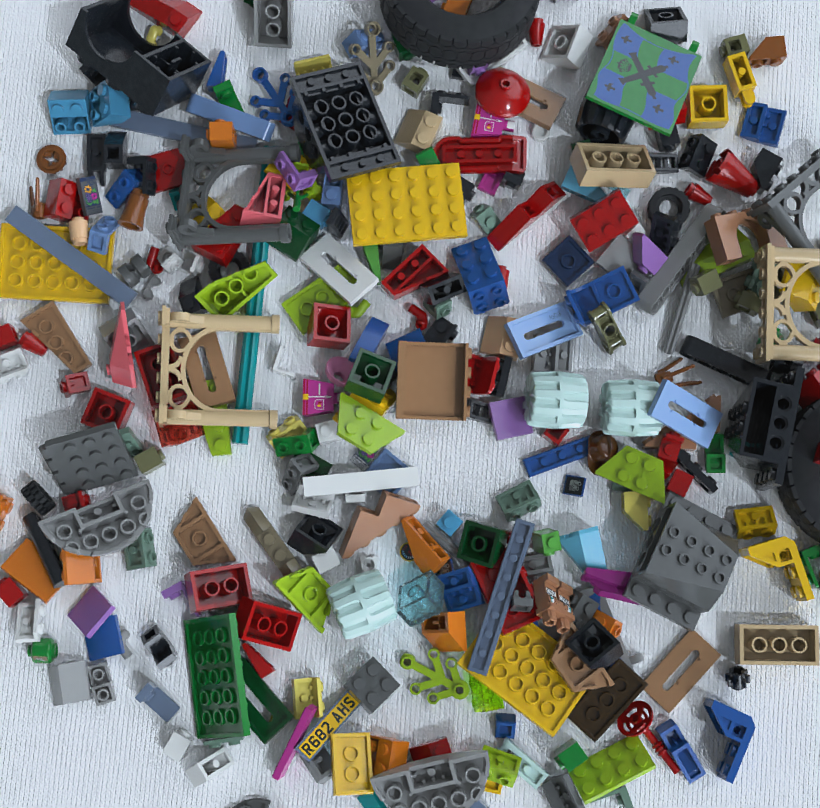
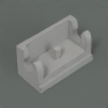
M325 746L309 763L300 756L316 783L324 785L332 778L331 755Z

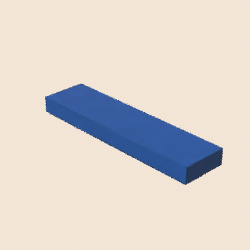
M590 435L523 459L528 477L531 478L587 457Z

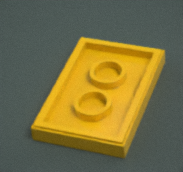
M370 732L330 734L333 796L374 794V789L370 782V778L373 777Z

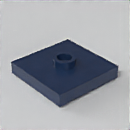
M570 235L541 260L566 288L595 263Z

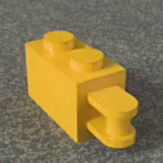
M743 51L727 56L722 66L734 99L739 97L742 106L750 108L756 100L754 89L757 84L746 53Z

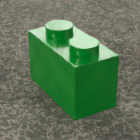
M573 738L553 751L556 755L553 759L562 770L566 769L568 772H571L589 759L578 742Z

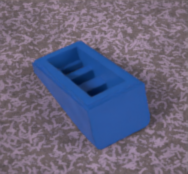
M221 50L206 83L209 92H214L212 87L225 82L227 56Z

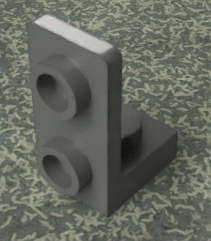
M310 453L301 454L289 460L281 483L291 496L296 494L302 477L319 468V464Z

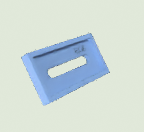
M566 301L504 325L520 360L583 335L581 327L576 323L572 315L573 311ZM556 321H561L563 324L558 329L530 340L524 338L525 333Z
M662 379L647 415L697 445L708 449L723 413L669 380ZM669 402H674L702 419L704 425L700 427L674 410H671L668 406Z

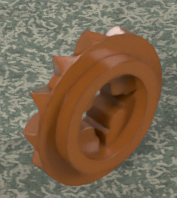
M47 145L38 152L36 162L41 171L46 174L56 175L57 172L63 171V167L67 165V156L59 146ZM54 156L58 162H52V165H50L47 159Z

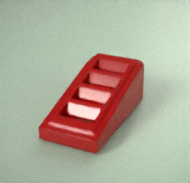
M248 642L242 644L244 651L260 678H264L276 670Z

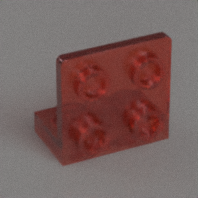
M190 400L189 404L183 409L198 410V407ZM154 409V410H152L151 412H152L153 419H154V422H155V409ZM155 422L162 448L178 446L205 435L203 425H163V427H159L158 422Z

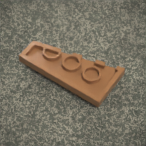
M53 300L20 320L73 373L83 372L93 365Z

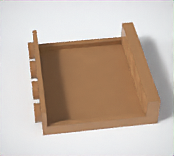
M398 341L395 419L466 421V417H470V406H467V398H470L471 387L467 386L468 378H471V367H468V359L472 358V348L469 347V343Z

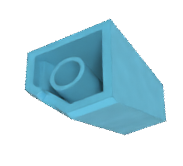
M598 526L560 536L561 548L582 573L587 567L607 569Z

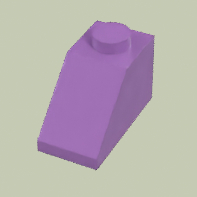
M634 232L632 235L633 262L638 266L637 270L642 274L655 276L668 257L645 234Z

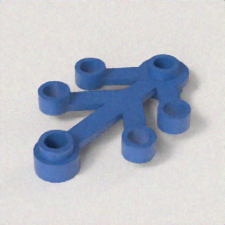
M263 67L255 68L252 72L253 79L263 85L272 99L260 98L255 95L251 97L250 104L254 108H260L261 106L278 108L281 113L269 112L267 109H264L260 112L259 117L266 121H281L285 127H293L292 105L295 96H293L292 88L289 91L291 97L288 108L284 104L291 76L288 73H283L280 76V87L277 94L268 80V72ZM268 113V116L263 118L264 114Z

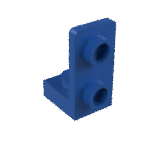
M124 169L105 195L115 209L120 208L134 188L142 187L143 173L135 169Z

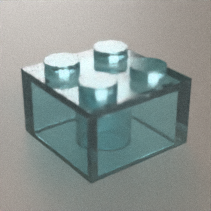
M432 570L399 586L397 613L410 627L420 624L424 620L436 616L443 611L445 585Z

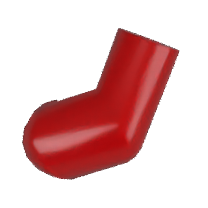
M151 246L146 264L154 274H160L163 272V267L157 259L160 249Z

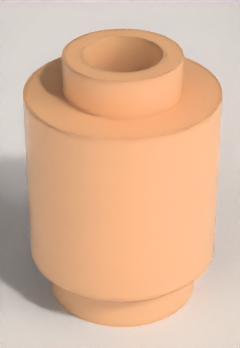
M83 217L72 218V221L68 222L70 241L73 242L74 246L88 245V221L84 220Z

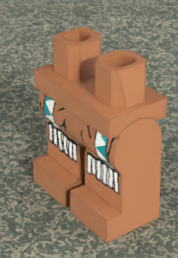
M547 572L533 581L535 602L538 608L536 609V615L543 619L544 625L547 627L554 625L558 633L564 634L570 631L569 623L575 621L569 596L573 595V588Z

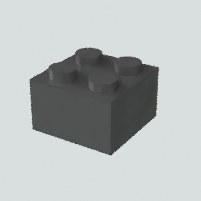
M374 656L343 685L347 692L369 715L400 686Z

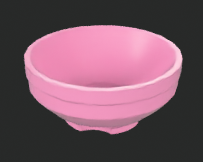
M341 356L330 358L325 366L327 378L337 387H345L354 363ZM334 375L340 376L343 381L336 379Z

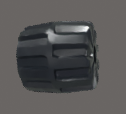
M590 83L580 105L575 124L576 131L583 139H589L590 143L624 144L635 121L586 99V94L591 86Z

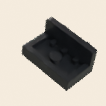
M704 134L690 135L684 152L679 159V169H687L697 177L704 178L718 144Z

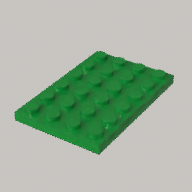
M228 613L183 620L197 739L251 735L236 614Z

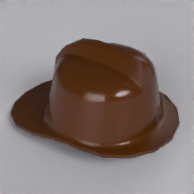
M602 430L593 432L588 439L587 462L590 471L594 475H596L595 471L618 452V443L612 435L604 434Z

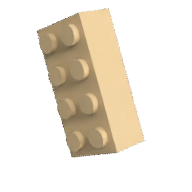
M577 142L569 158L579 186L648 188L656 174L645 145Z
M734 624L735 664L820 666L819 626Z

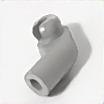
M123 629L121 630L125 653L121 654V656L126 660L132 655V652L126 646V639L130 637V633L128 630Z

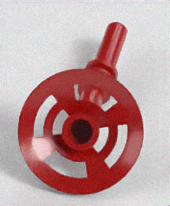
M644 701L632 702L617 719L619 731L627 737H635L643 733L652 744V749H655V753L658 752L657 755L662 757L674 775L677 774L680 768L668 754V749L664 748L665 745L661 744L662 741H658L649 729L653 720L651 706ZM637 708V712L633 713L630 717H627V714L630 711ZM644 708L648 710L649 717L646 714V712L643 711ZM624 723H626L627 728L630 730L629 732L625 730Z

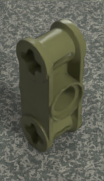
M604 301L594 310L586 312L601 340L602 346L609 355H612L613 351L620 346L627 344L612 316L610 308Z

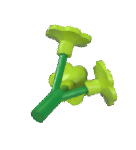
M293 163L299 173L310 168L309 164ZM315 181L312 187L305 188L303 195H300V190L294 193L286 186L284 201H289L291 197L293 199V211L299 212L301 200L308 198L309 201L311 199L320 201L323 189Z

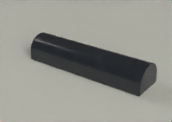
M35 512L25 515L22 520L53 588L65 586L61 577L63 570L61 560L53 543L44 535L38 525V522L42 521L40 515Z

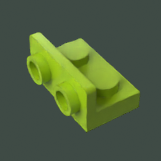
M484 745L482 750H488L490 763L487 780L513 788L522 758Z

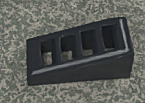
M649 153L652 163L655 160L656 174L679 172L677 154ZM668 159H670L671 168H668Z
M334 207L326 221L328 233L341 239L349 226V222L341 210Z
M472 398L468 399L467 406H470V417H466V419L492 425L490 416L486 418L488 403ZM473 405L475 406L474 414H472ZM480 407H483L482 415L479 416Z

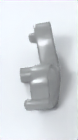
M158 275L152 276L146 284V288L143 291L144 299H153L152 287L162 284Z

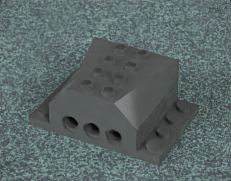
M669 491L665 496L666 502L661 505L622 596L692 632L695 630L701 613L709 612L726 588L739 557L738 541L733 538L737 527Z

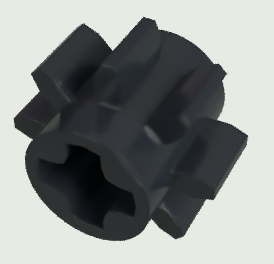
M733 666L729 668V673H725V681L728 682V687L739 691L747 688L746 683H750V675L747 669L741 666Z

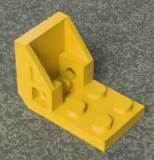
M782 536L739 549L742 558L764 567L779 568L785 566L783 572L786 579L790 581L792 586L790 587L792 597L796 598V601L815 599L795 541Z

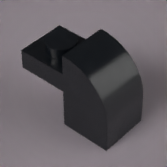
M154 625L140 636L144 647L152 654L156 666L160 670L170 666L177 659V651L157 625Z

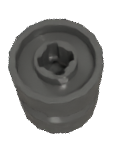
M139 253L130 258V263H124L117 268L131 288L140 283V278L145 279L153 273Z

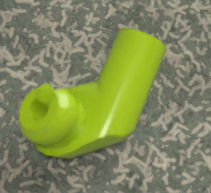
M363 299L357 307H351V318L362 317L371 304Z

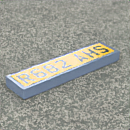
M346 690L294 750L309 763L330 740V734L336 733L360 704Z

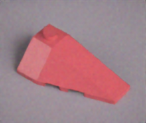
M120 302L109 354L110 364H106L107 375L112 376V382L137 388L125 304Z

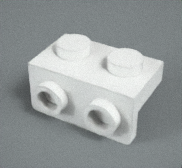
M21 346L0 354V385L7 383L9 378L15 376L16 378L23 377L29 371L30 365Z
M300 482L291 505V510L329 519L335 494L304 497L303 485Z
M36 598L35 603H18L15 631L16 643L40 642L41 634H44L42 616L46 615V606L42 604L40 598Z

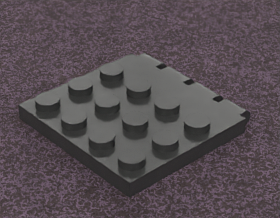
M115 422L46 440L45 444L40 445L38 448L64 494H74L80 490H92L139 476L138 469Z

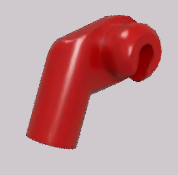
M412 304L408 312L415 316V327L421 330L426 329L428 325L427 313Z

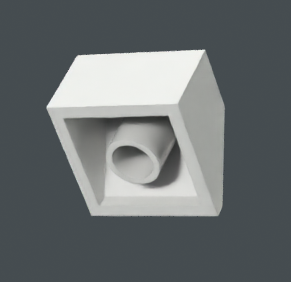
M580 24L552 26L540 59L566 70L581 69L593 36Z

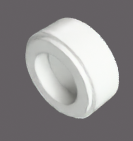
M535 124L531 134L535 141L545 142L550 137L551 130L549 131Z

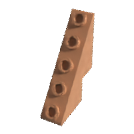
M713 394L705 399L708 405L721 412V395L716 397ZM692 413L685 417L700 427L704 425V421ZM720 420L719 425H718V427H717V429H716V431H715V434H717V433L720 432V423H721V420ZM665 426L659 432V436L654 439L650 436L642 442L644 445L642 449L658 450L663 434L675 431ZM680 435L681 438L685 439L684 443L681 444L680 450L693 452L697 449L696 443Z
M383 490L375 511L357 505L339 549L340 556L343 559L350 558L356 550L368 546L371 540L383 536L392 526L401 524L403 518L416 514L421 507L420 504L414 499Z

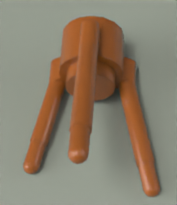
M36 177L35 200L33 187H29L30 214L35 219L46 220L47 217L43 216L45 203L39 202V177Z
M680 357L663 369L657 370V373L654 374L655 381L661 384L662 379L673 382V376L694 368L695 364L674 372L667 371L683 360ZM689 381L674 384L679 387L702 384V381Z

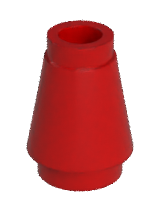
M534 18L528 31L532 47L542 46L545 28L542 18Z
M691 182L684 191L688 200L702 205L711 203L713 199L698 183L694 184Z
M26 331L18 342L21 348L41 357L48 350V347L32 332Z

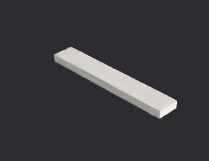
M418 466L302 477L304 497L420 486Z

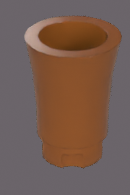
M134 188L131 191L124 210L117 221L120 226L138 232L143 231L146 209L149 203V196L142 194V189Z

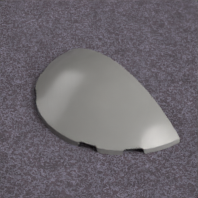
M147 479L113 492L111 497L78 510L72 508L39 521L38 525L52 543H55L69 553L91 557L116 553L137 540L150 521L153 504V491L150 481Z
M488 750L453 752L420 759L370 778V782L380 801H384L390 808H470L475 802H478L485 790L490 768Z

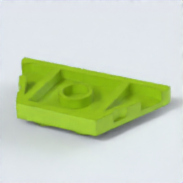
M340 393L336 435L369 455L404 435L405 430L345 393Z
M627 445L595 471L596 475L662 504L666 502L664 462L656 457Z
M307 566L272 582L273 585L322 634L325 630L323 625L326 616L329 617L331 605L326 594V589L331 586L312 566Z

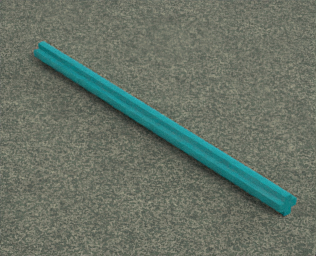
M261 164L259 186L267 175L264 170L268 164ZM253 243L250 266L263 261L267 262L268 243ZM265 287L246 303L245 315L262 316ZM243 332L235 409L252 410L260 333ZM233 426L231 443L248 445L250 427Z

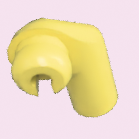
M151 26L147 33L146 41L157 45L156 38L162 35V27Z

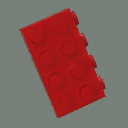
M507 546L493 568L472 562L469 564L487 605ZM524 566L521 568L515 590L519 591L518 595L521 598H524L525 592L529 591L533 599V608L530 612L510 611L509 606L501 630L502 636L542 619L536 615V609L538 608L535 602L533 584L528 582V574Z

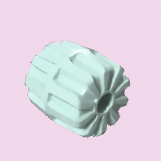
M562 371L529 373L523 391L525 401L523 402V408L525 409L524 419L527 425L548 429L582 427L587 417L589 403L586 378L581 374Z
M639 379L605 381L601 387V394L599 396L601 408L598 410V415L601 416L599 424L602 432L606 435L624 437L658 435L663 424L648 416L647 413L660 384L656 381Z
M378 569L351 576L326 589L333 614L345 639L373 632L397 619V611L393 599Z

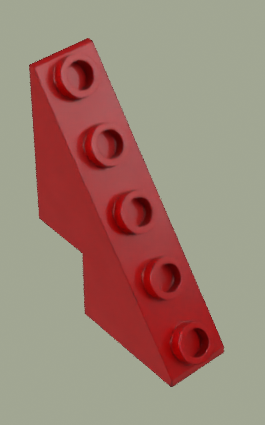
M555 181L540 186L526 202L518 204L487 236L488 241L499 252L567 194Z

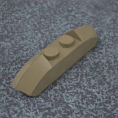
M247 507L243 516L244 521L282 575L286 576L302 569V566L259 507Z

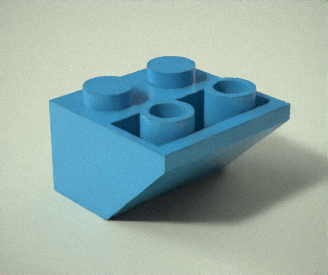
M105 80L89 91V101L91 104L90 118L92 119L93 127L121 124L131 117L129 97L122 91L109 87Z
M89 90L51 91L47 102L54 135L91 134Z

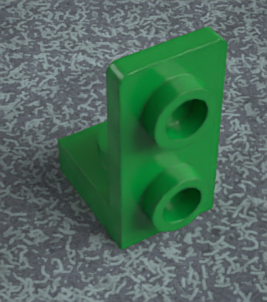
M230 79L212 87L219 103L244 112Z
M309 427L300 435L276 437L273 439L277 457L312 453L320 445L316 427Z
M820 544L798 551L811 589L818 588L819 584L809 559L812 560L820 557Z

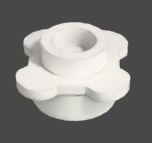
M362 555L360 557L361 567L359 572L364 573L377 569L378 557Z

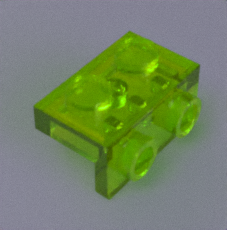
M468 674L474 712H488L504 708L503 699Z

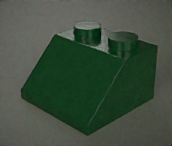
M289 205L282 213L280 224L289 223L291 225V242L281 243V241L266 243L297 262L316 240L321 225L301 212H294L293 207Z
M360 347L344 390L380 404L397 362Z
M466 520L456 558L493 568L505 550L509 530L475 520Z

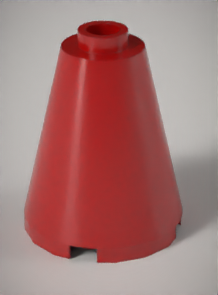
M728 148L723 150L719 154L721 158L717 161L714 160L708 168L705 180L746 198L754 196L759 189L758 181Z

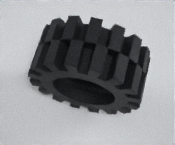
M32 480L20 490L27 502L42 516H45L56 507L51 496L35 480Z

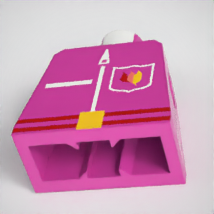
M477 102L471 137H499L502 135V131L514 132L515 121L490 115Z
M303 379V417L334 413V404H339L340 393H335L333 383Z

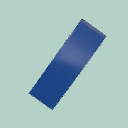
M372 317L358 339L348 360L353 363L355 362L360 347L376 353L390 324Z
M671 718L655 728L661 741L668 749L669 754L689 784L706 774L690 744Z

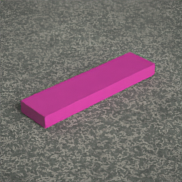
M314 704L304 708L272 774V778L277 781L285 776L296 754L294 749L302 741L318 707Z

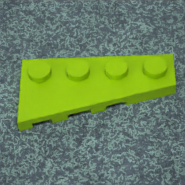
M214 379L206 380L209 391L214 392L216 390ZM187 382L191 392L193 393L190 382ZM228 404L221 405V406L214 407V408H216V409H228ZM202 425L211 455L213 457L232 455L230 426Z

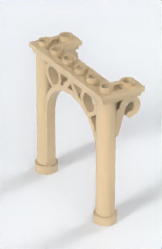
M767 243L759 248L754 255V262L757 264V269H760L759 279L762 280V287L759 289L761 307L758 312L761 319V326L758 329L761 343L753 349L755 364L759 365L770 360L820 362V344L809 341L797 330L790 313L792 288L804 271L820 266V249L772 246V243ZM789 263L806 265L802 266L795 272L794 268ZM779 268L787 269L791 277L785 284L779 282L777 278ZM774 286L781 289L785 288V291H781L780 296L774 299ZM774 308L778 310L780 317L784 316V319L774 322ZM779 324H784L790 331L786 340H780L777 337V326ZM793 337H795L803 345H787V343L791 342Z
M162 305V311H158V326H162V333H158V345H161V353L157 352V364H161V372H157L156 383L160 384V391H156V403L160 404L159 409L155 408V422H158L159 427H163V425L269 427V429H277V410L216 409L201 403L193 395L187 383L186 362L194 344L200 338L212 332L279 334L280 315L249 316L171 312L170 308ZM170 328H176V329L173 330L172 333L170 334ZM186 329L204 330L200 331L192 338L191 334ZM178 333H184L189 340L186 347L182 349L174 345V336ZM170 347L176 353H183V356H179L178 360L173 364H169ZM180 365H181V373H180V371H179L178 369H176V368H178ZM169 372L175 374L178 382L182 381L183 385L175 384L168 390ZM175 389H182L187 394L185 402L181 405H177L172 401V393ZM191 400L197 407H199L202 410H189L183 408H185ZM168 403H169L170 406L173 407L174 409H168Z

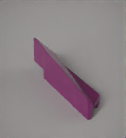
M587 567L580 577L582 582H589L594 587L593 592L598 596L639 605L622 596L632 572Z

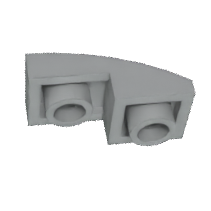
M107 660L88 666L87 670L92 683L91 690L96 706L116 701V694Z

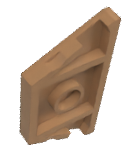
M195 497L189 509L183 515L181 522L173 531L174 536L193 566L236 561V558L198 497Z
M573 622L569 623L570 631L561 634L549 660L570 691L580 692L613 686L615 683L604 667L589 669L564 644L565 640L578 631Z

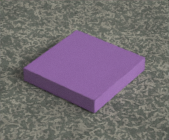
M525 396L487 404L496 441L533 433L532 426L527 425L524 419L525 409L523 408V402L525 401Z
M93 585L67 616L90 639L116 608Z

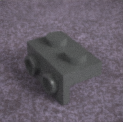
M573 589V595L569 596L570 607L573 609V615L575 616L573 623L579 630L592 619L600 604Z
M568 773L554 776L541 785L551 808H585Z

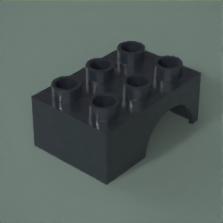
M101 0L81 7L65 45L77 54V59L80 63L94 68L103 75L109 87L122 91L132 99L138 111L154 116L189 99L191 93L196 94L212 61L179 34H175L174 38L164 45H156L146 41L136 31L130 16L131 0Z

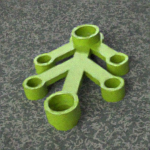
M435 647L428 651V657L432 660L435 671L416 662V658L412 653H404L401 656L400 665L406 670L412 668L430 678V680L420 683L413 682L410 686V692L413 695L420 694L422 690L443 685L449 689L440 692L432 691L428 694L427 701L430 704H436L439 700L451 696L459 700L468 696L470 688L468 683L460 678L456 658L448 657L445 662L446 667L450 669L452 681L445 677L439 658L440 651ZM436 651L438 655L436 657H432L430 655V652ZM405 659H410V660H411V664H410V665H406V664L404 663V660H405ZM453 660L455 665L449 666L448 661ZM414 685H417L419 687V691H413L412 687ZM462 687L464 691L462 693H458L456 691V688ZM430 695H435L437 699L431 701Z

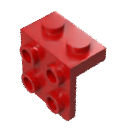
M472 354V358L468 359V367H471V378H468L467 386L471 387V395L491 394L494 390L496 374L500 368L499 357H480Z

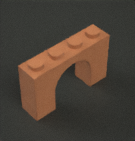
M751 208L744 209L738 213L737 210L730 211L725 215L716 213L710 216L711 219L704 222L717 266L732 264L743 258L737 239L738 225L745 226L753 232L759 248L767 243H772V246L788 247L785 237L774 227L769 230L763 228L758 223L757 216L753 218L751 215L747 216L746 213Z

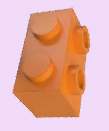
M217 119L214 122H209V128L206 129V138L209 140L210 146L237 149V133L232 121Z

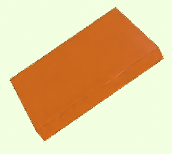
M28 538L0 567L45 604L60 589L53 588L36 548Z

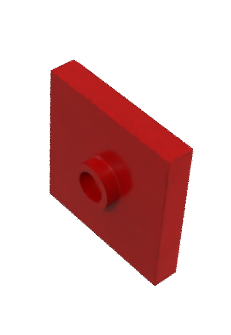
M178 148L148 156L157 159L156 194L178 188L182 185V170L185 168V161Z

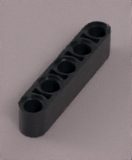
M686 335L679 351L680 355L747 386L754 377L770 380L773 374L759 365L691 335Z

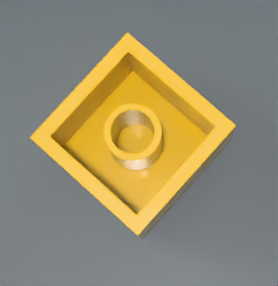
M727 85L690 86L685 98L687 129L724 128L729 121Z

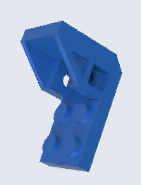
M706 697L703 706L717 733L732 739L725 746V757L717 766V776L733 784L756 727L751 716Z

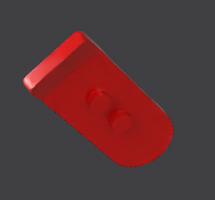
M449 136L441 139L433 149L441 164L459 163L460 174L506 173V171L513 174H523L526 171L527 139L524 136Z

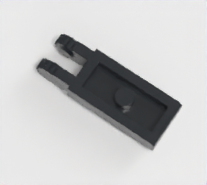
M87 134L88 176H93L94 172H100V185L106 186L107 167L104 164V142L107 135Z
M683 449L680 450L677 457L679 465L688 474L694 476L693 479L708 494H713L718 489L716 486L717 482L711 476H706L702 472L703 468L697 462L693 463L691 461L689 453Z

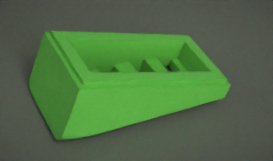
M378 245L363 246V252L369 268L379 279L377 285H381Z

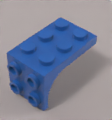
M487 237L451 249L475 315L502 307L510 302L505 280Z
M624 266L578 288L568 289L565 291L566 296H564L567 305L571 308L573 307L575 311L572 315L576 323L584 327L592 324L586 312L600 306L602 301L608 305L612 314L640 301Z

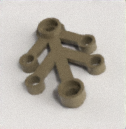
M368 21L364 26V32L368 35L369 57L361 50L359 44H351L348 51L351 55H356L370 69V76L366 72L365 74L374 96H377L384 89V79L390 71L395 69L394 61L385 60L383 62L389 52L394 50V43L384 41L381 46L382 50L377 55L376 36L379 35L381 27L376 21ZM387 44L390 45L389 50H387V48H386V45H387ZM354 46L357 48L355 53L353 51ZM383 62V70L378 74L377 68ZM388 63L391 64V67L389 69L387 67Z

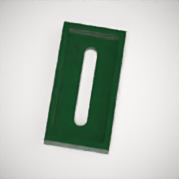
M242 658L245 684L273 716L272 721L268 722L265 720L262 714L246 697L250 728L262 743L266 745L295 716L263 678H260L257 671L246 658Z

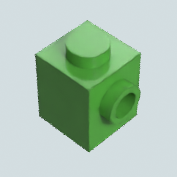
M546 528L533 532L532 543L535 552L542 553L543 556H551L555 554V551L562 550L558 530Z

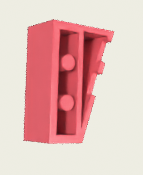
M268 172L258 187L257 192L252 196L247 207L244 208L239 226L280 224L286 189V180L283 175Z

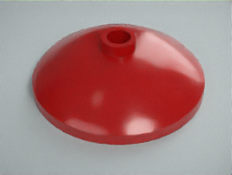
M493 68L487 70L478 78L475 86V97L481 108L490 115L499 118H512L518 116L527 108L530 101V89L524 78L515 71L506 68Z

